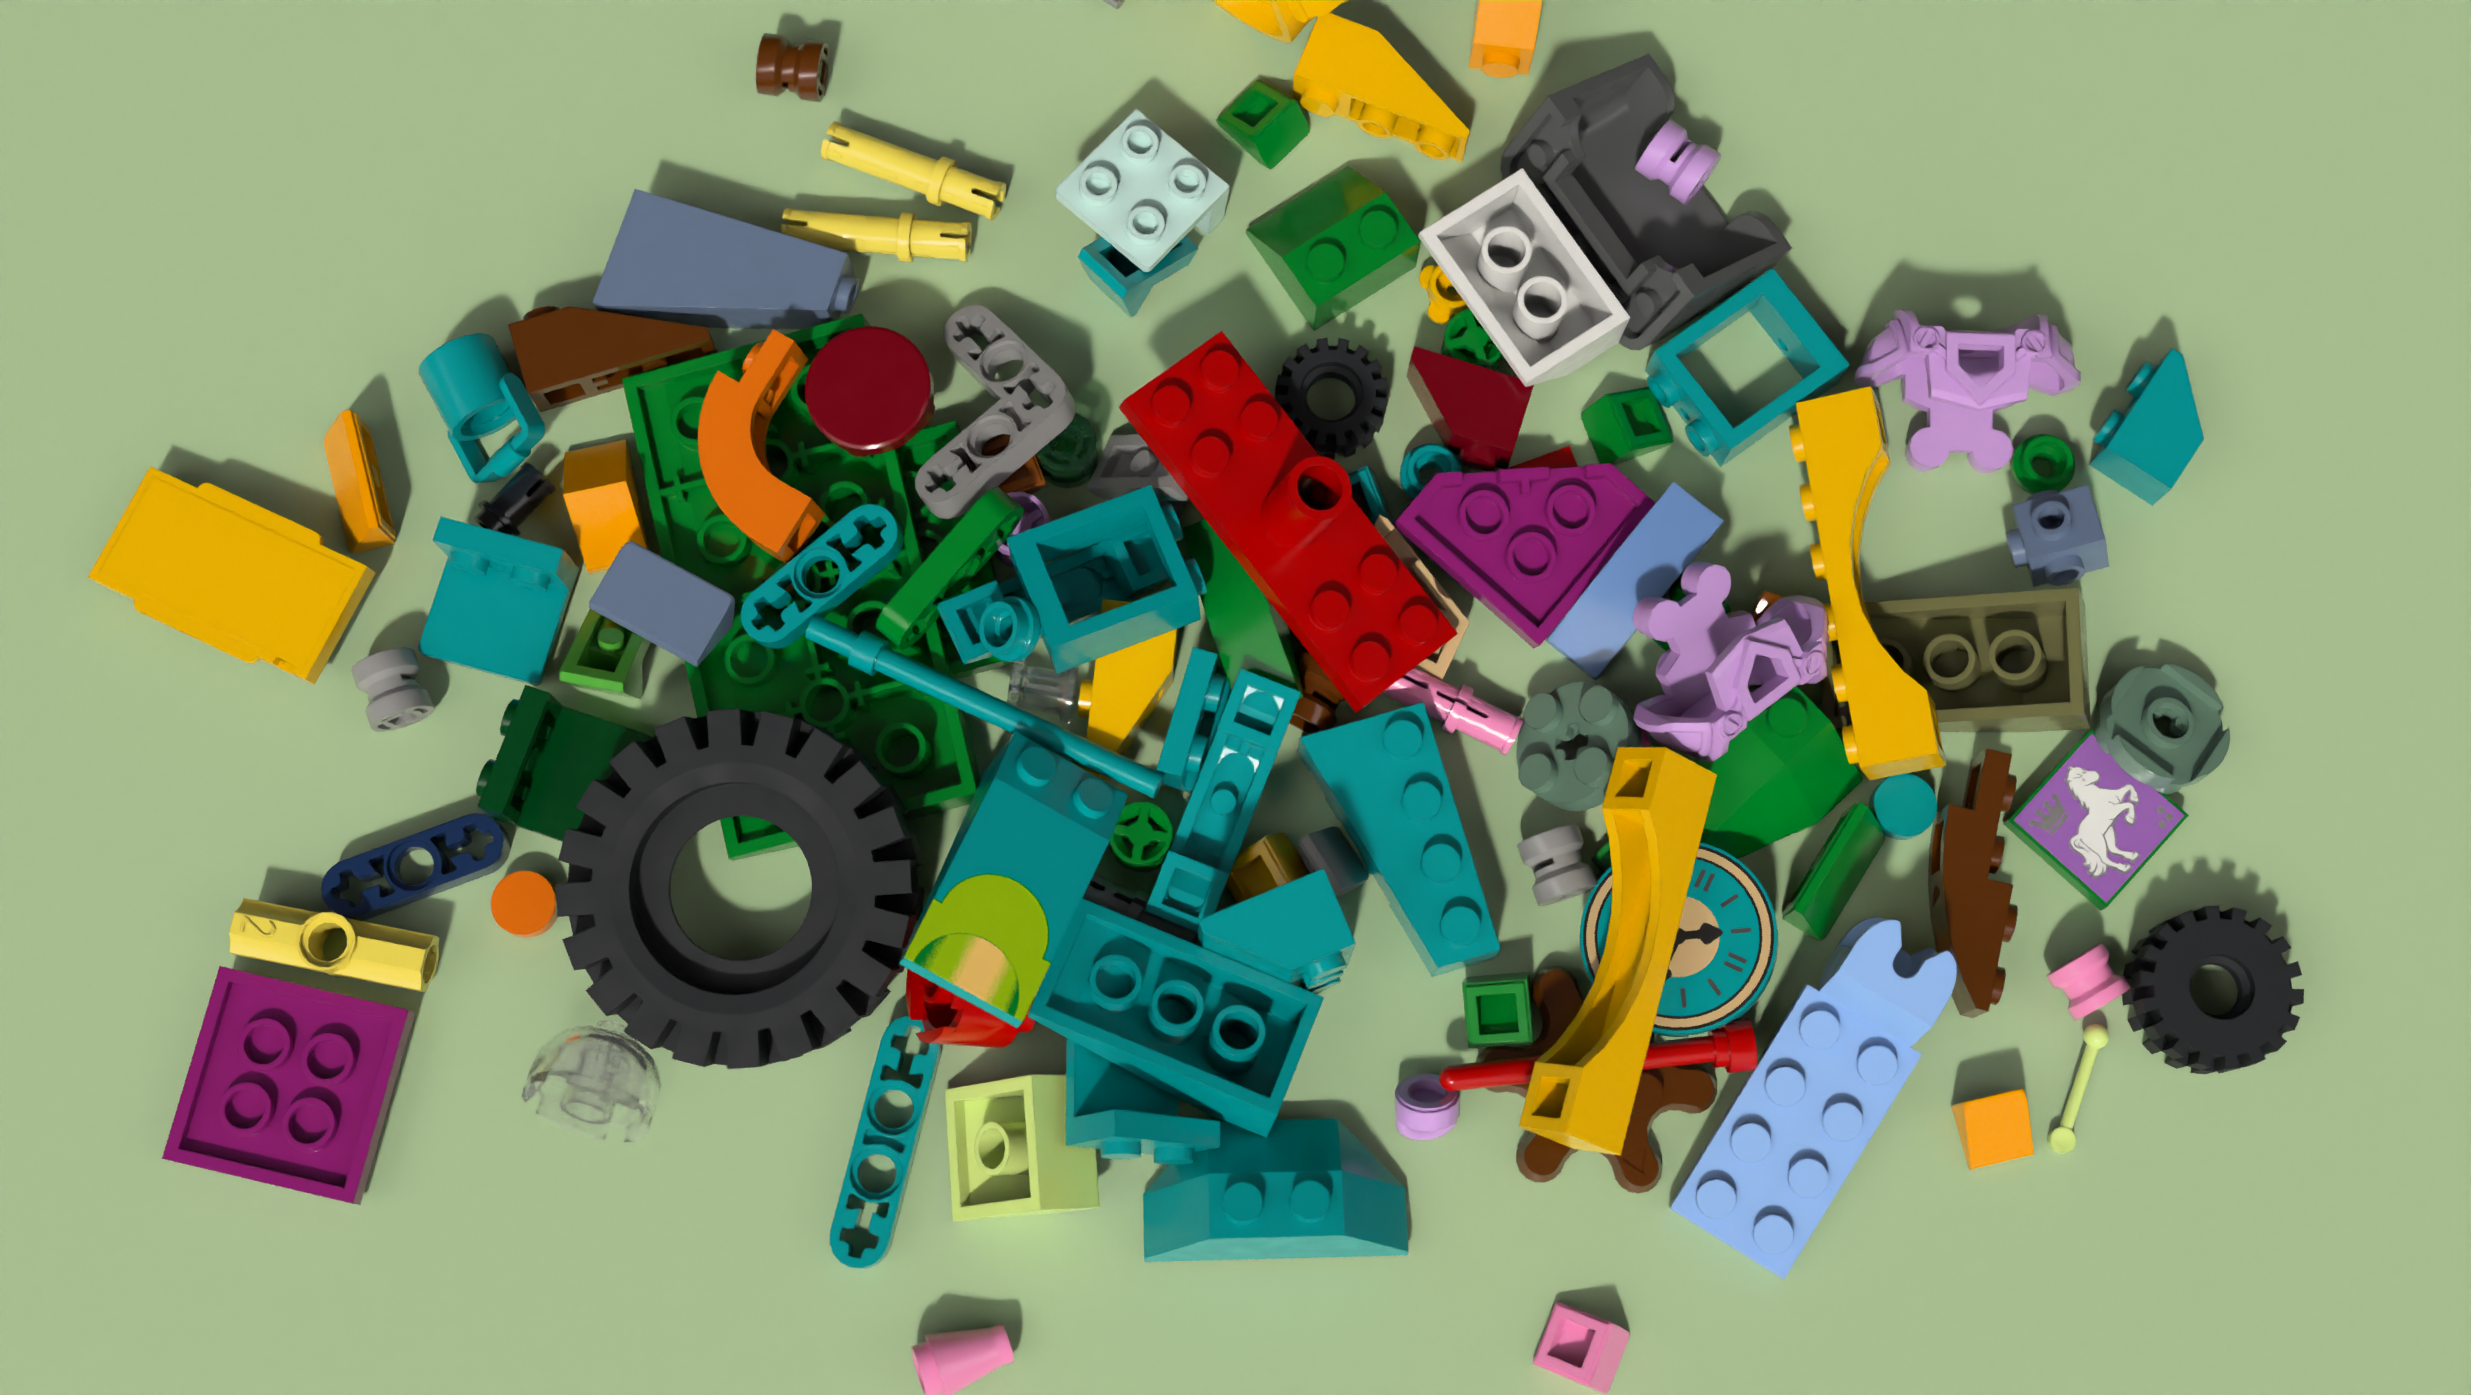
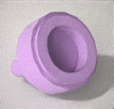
M1417 1074L1406 1078L1398 1084L1395 1089V1117L1397 1130L1402 1136L1411 1140H1432L1445 1135L1457 1124L1458 1117L1460 1116V1092L1445 1090L1439 1082V1075Z

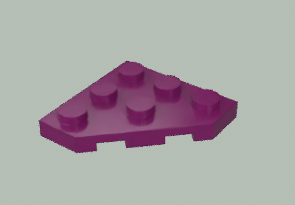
M1611 463L1550 469L1549 467L1499 469L1496 472L1479 473L1446 472L1436 473L1432 476L1392 524L1534 649L1543 643L1569 612L1623 542L1654 506L1655 502Z

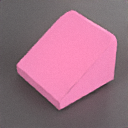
M1556 1301L1533 1364L1606 1394L1611 1387L1630 1334L1627 1330L1612 1322Z

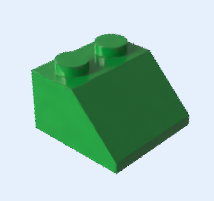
M1349 166L1246 229V235L1313 331L1414 269L1421 243L1388 194Z

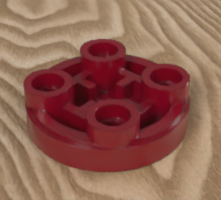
M865 326L847 330L837 335L820 349L807 373L805 399L812 420L826 438L853 456L865 457L897 449L910 441L934 416V381L930 367L915 344L902 334L891 329Z

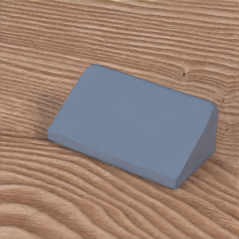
M628 541L619 550L589 601V608L698 667L733 627L735 600L731 594L637 543Z

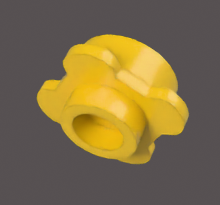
M1429 265L1421 271L1419 285L1427 291L1430 302L1427 315L1433 322L1446 324L1457 313L1469 309L1459 293L1455 296L1448 294L1447 289L1453 285L1439 265L1437 267Z

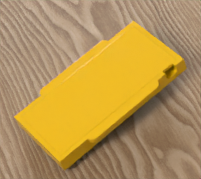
M150 466L88 578L134 600V608L138 612L246 663L254 664L262 660L315 685L376 573L368 566L323 546V538L311 529L211 483H202L197 488Z

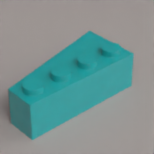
M1424 702L1299 737L1297 753L1308 771H1311L1323 791L1327 803L1336 818L1341 821L1359 851L1360 858L1370 875H1373L1390 903L1389 906L1431 976H1438L1494 959L1501 950Z

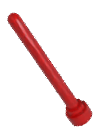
M1749 1018L1734 1019L1724 1026L1708 1031V1036L1649 1042L1642 1070L1711 1062L1714 1068L1725 1067L1727 1073L1756 1070L1757 1046L1752 1023ZM1542 1055L1449 1065L1441 1070L1439 1082L1445 1090L1451 1092L1530 1083L1535 1062Z

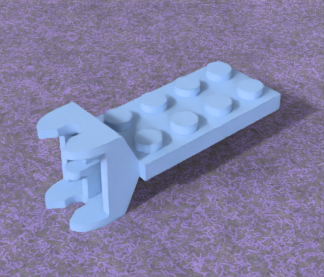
M1871 917L1854 925L1840 940L1824 966L1817 989L1806 983L1804 984L1759 1057L1756 1070L1751 1071L1669 1204L1670 1209L1782 1279H1785L1922 1056L1920 1052L1911 1047L1933 1027L1946 1006L1955 986L1957 967L1953 955L1948 950L1936 954L1931 947L1924 948L1911 955L1904 950H1900L1902 947L1901 922L1898 920Z

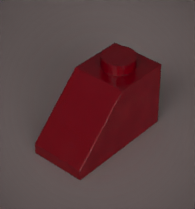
M1414 346L1406 377L1444 446L1454 454L1459 455V461L1471 468L1482 471H1492L1495 466L1502 469L1508 468L1534 385L1525 387L1517 377Z

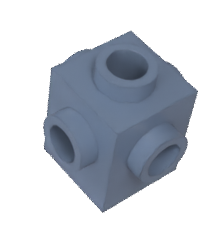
M2088 484L2062 492L2056 490L2041 491L2027 498L2025 502L2012 505L2016 529L2005 532L2008 547L2015 568L2027 565L2033 587L2047 583L2055 586L2070 584L2079 580L2085 573L2109 567L2105 535Z

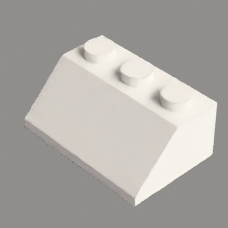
M1523 168L1419 232V239L1525 387L1567 376L1619 343L1630 320V316Z

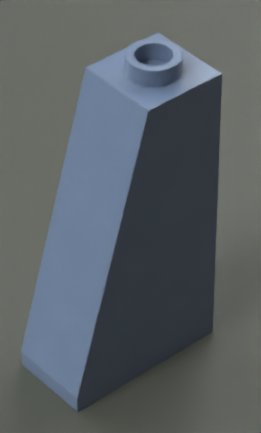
M635 189L592 302L597 311L707 328L802 330L839 320L841 312L849 314L858 294L859 278L854 277L855 274L848 253Z

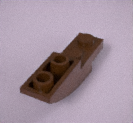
M1988 748L1971 760L1962 807L1948 804L1936 813L1929 846L1928 893L1930 919L1936 951L1940 953L1948 950L1953 955L1957 974L1951 996L1959 1014L1970 1018L1989 1012L1990 1004L1997 1005L2001 998L2006 977L2005 968L1998 966L2002 941L2008 943L2011 940L2018 916L2017 905L2010 904L2013 885L1988 879L1989 873L1995 874L2002 860L2005 841L2004 837L1996 834L2001 812H2008L2013 802L2017 778L2016 775L2008 774L2012 754Z

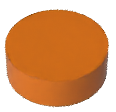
M532 871L511 873L504 877L493 891L491 897L492 915L497 924L512 935L523 938L539 936L549 930L557 920L556 888L549 880Z

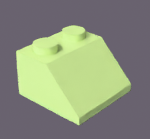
M1031 1074L945 1090L953 1221L1053 1214L1100 1208L1096 1149L1066 1146V1075Z

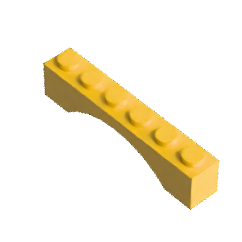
M1871 386L1796 403L1799 424L1789 426V433L1795 460L1797 463L1806 461L1810 483L1799 486L1800 497L1807 522L1816 520L1820 542L1810 544V553L1817 581L1827 580L1831 602L1823 604L1828 619V642L1838 641L1841 658L1840 664L1831 665L1833 685L1838 702L1848 701L1852 725L1842 727L1843 742L1849 764L1859 763L1860 769L1869 780L1946 766L1935 703L1928 691L1905 673L1883 648L1871 626L1862 594L1859 558L1864 523L1874 493L1891 464L1880 404Z
M1666 747L1617 748L1602 806L1609 838L1613 876L1611 917L1604 953L1593 985L1577 1016L1559 1040L1535 1062L1518 1126L1572 1149L1621 1156L1717 774Z

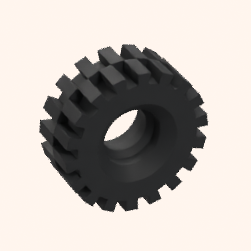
M2219 905L2204 906L2195 911L2191 909L2156 925L2148 931L2150 933L2148 937L2137 942L2131 951L2137 955L2135 961L2125 964L2123 976L2131 980V988L2122 994L2123 1006L2133 1004L2136 1016L2127 1020L2133 1032L2143 1029L2149 1038L2142 1045L2151 1054L2164 1052L2168 1055L2164 1063L2176 1069L2188 1066L2191 1067L2190 1073L2205 1075L2218 1072L2219 1074L2259 1063L2266 1059V1054L2277 1052L2287 1042L2281 1036L2283 1033L2295 1030L2300 1019L2299 1016L2291 1014L2292 1007L2304 1003V989H2292L2291 979L2301 976L2302 972L2298 961L2286 964L2281 954L2291 949L2290 945L2283 936L2271 940L2266 933L2272 925L2262 918L2249 922L2245 920L2247 913L2245 910L2232 907L2225 911H2219ZM2203 965L2220 966L2226 969L2234 978L2238 990L2237 1000L2231 1010L2223 1015H2212L2204 1012L2195 1004L2191 996L2190 982L2192 976Z

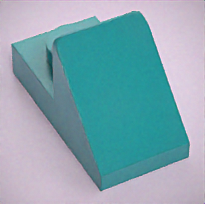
M1185 236L1150 272H1144L1101 237L1083 247L1078 255V259L1089 279L1132 318L1139 311L1152 287L1188 266L1199 248Z

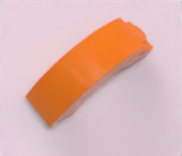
M772 329L764 343H757L748 353L743 363V377L740 382L720 371H717L704 398L700 413L698 451L705 481L720 509L758 547L787 564L803 551L824 518L825 513L812 498L776 478L768 464L766 434L770 421L808 361V358L794 340Z

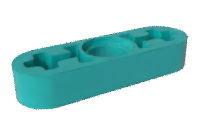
M866 504L853 509L749 594L741 608V622L745 631L759 644L767 648H784L795 642L806 633L808 625L815 615L824 618L896 559L901 552L904 542L903 531L898 521L887 509L879 505ZM870 523L877 529L886 524L887 526L880 533L885 541L881 547L874 549L867 543L852 554L861 564L855 570L834 549L842 542L851 552L864 540V536L860 532L864 525ZM822 560L835 562L840 573L835 587L825 593L810 591L806 584V575L809 568ZM791 583L799 595L811 604L803 611L794 601L782 611L780 616L785 624L777 631L768 625L761 629L759 628L766 620L761 612L765 606L771 604L776 609H781L794 599L785 591V588Z

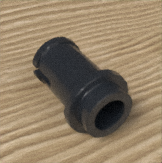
M525 462L521 469L490 502L483 499L478 504L481 511L474 519L482 528L518 537L521 534L518 530L520 524L556 489L548 479L544 481L540 479L543 474L538 469Z

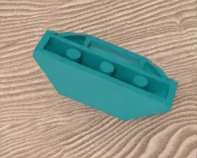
M1338 1118L1275 1120L1267 1138L1229 1122L1220 1121V1148L1194 1152V1162L1190 1164L1168 1165L1143 1194L1144 1262L1408 1255L1405 1187Z

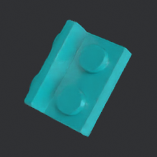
M1195 647L1192 648L1156 769L1165 775L1162 785L1190 793L1193 792L1232 691L1224 669L1219 668L1218 654Z

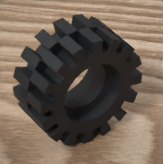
M1328 338L1317 339L1315 348L1309 349L1306 343L1297 348V355L1294 359L1290 356L1283 363L1281 375L1278 374L1275 399L1314 450L1324 452V457L1334 460L1335 453L1343 452L1345 458L1355 455L1356 447L1362 445L1365 449L1373 441L1374 433H1379L1388 402L1387 378L1381 377L1382 366L1378 360L1375 359L1370 362L1367 359V349L1359 345L1356 351L1348 348L1349 340L1341 338L1338 339V346H1328ZM1325 378H1335L1345 382L1352 389L1355 396V405L1352 411L1338 420H1325L1315 415L1308 406L1306 396L1311 386L1317 381Z

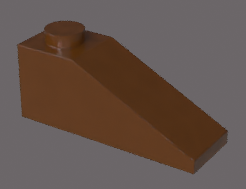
M556 306L540 307L526 313L523 317L524 320L508 324L526 390L540 412L624 388L623 378L718 353V348L707 327L570 306L562 309Z

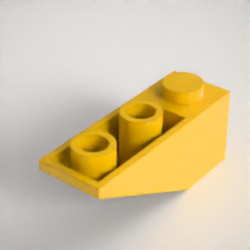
M1332 13L1318 16L1294 72L1292 98L1299 100L1305 109L1316 115L1332 117L1336 114L1357 122L1361 130L1374 137L1387 139L1394 136L1412 143L1420 153L1432 159L1446 160L1449 157L1462 162L1470 130L1381 33Z
M1103 599L1101 614L1131 602ZM1179 628L1096 659L1093 680L1082 679L1080 686L1078 717L1089 718L1086 739L1124 755L1173 684ZM1071 762L1103 781H1106L1108 778L1076 762Z

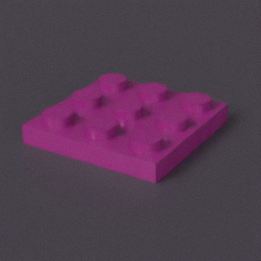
M219 966L162 1159L361 1205L415 1012Z

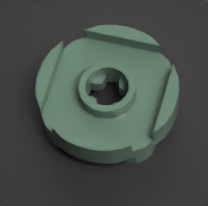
M2165 663L2160 668H2144L2145 665L2128 671L2107 691L2101 704V723L2096 727L2095 737L2099 747L2107 754H2110L2116 763L2130 776L2151 786L2160 793L2172 794L2183 787L2198 783L2221 764L2229 748L2230 730L2228 727L2223 731L2222 720L2218 712L2224 707L2219 696L2200 676L2179 665ZM2162 715L2168 717L2172 721L2169 730L2176 738L2166 737L2161 734L2156 728L2153 719L2157 720Z
M1591 681L1571 682L1555 688L1550 693L1536 694L1525 706V722L1522 725L1517 742L1516 757L1519 770L1518 777L1521 784L1559 809L1582 811L1601 805L1604 802L1617 748L1641 747V730L1633 719L1634 712L1624 704L1622 698L1600 684ZM1581 734L1588 738V744L1578 748L1576 758L1572 759L1571 754L1568 753L1569 746L1572 740Z

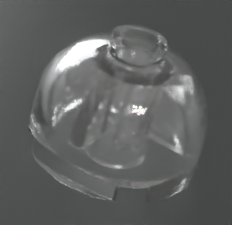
M599 1021L596 1023V1026H577L564 1030L543 1045L532 1063L521 1097L526 1103L534 1096L540 1101L536 1114L567 1131L605 1141L607 1136L605 1127L619 1131L627 1130L623 1142H635L647 1136L658 1105L661 1089L659 1069L647 1049L637 1040L623 1032L626 1026L612 1021Z

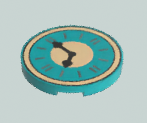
M1705 843L1699 844L1652 1033L1662 1036L1688 1037V1035L1712 1031L1734 1019L1737 1020L1762 995L1771 979L1776 964L1778 929L1772 903L1766 890L1752 871L1731 854ZM1612 866L1601 876L1597 882L1598 885H1595L1591 891L1581 919V955L1592 985L1604 953L1611 917Z

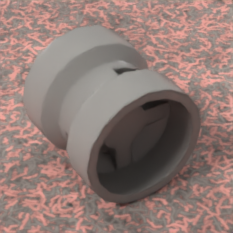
M401 647L380 651L367 656L352 666L351 672L357 688L368 694L369 704L365 712L373 731L385 732L404 728L427 718L434 711L429 692L425 688L420 687L418 681L415 680L420 666L415 652L411 648Z
M1578 824L1565 825L1545 831L1517 845L1523 864L1531 867L1536 881L1532 890L1538 906H1546L1588 892L1595 885H1598V879L1593 866L1584 862L1580 851L1584 840Z

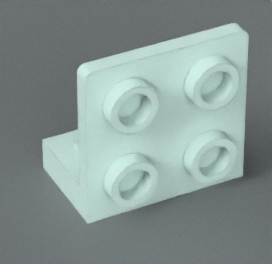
M1135 109L1057 186L1055 196L1060 203L1144 272H1150L1195 225L1208 235L1224 219L1230 185L1139 110Z

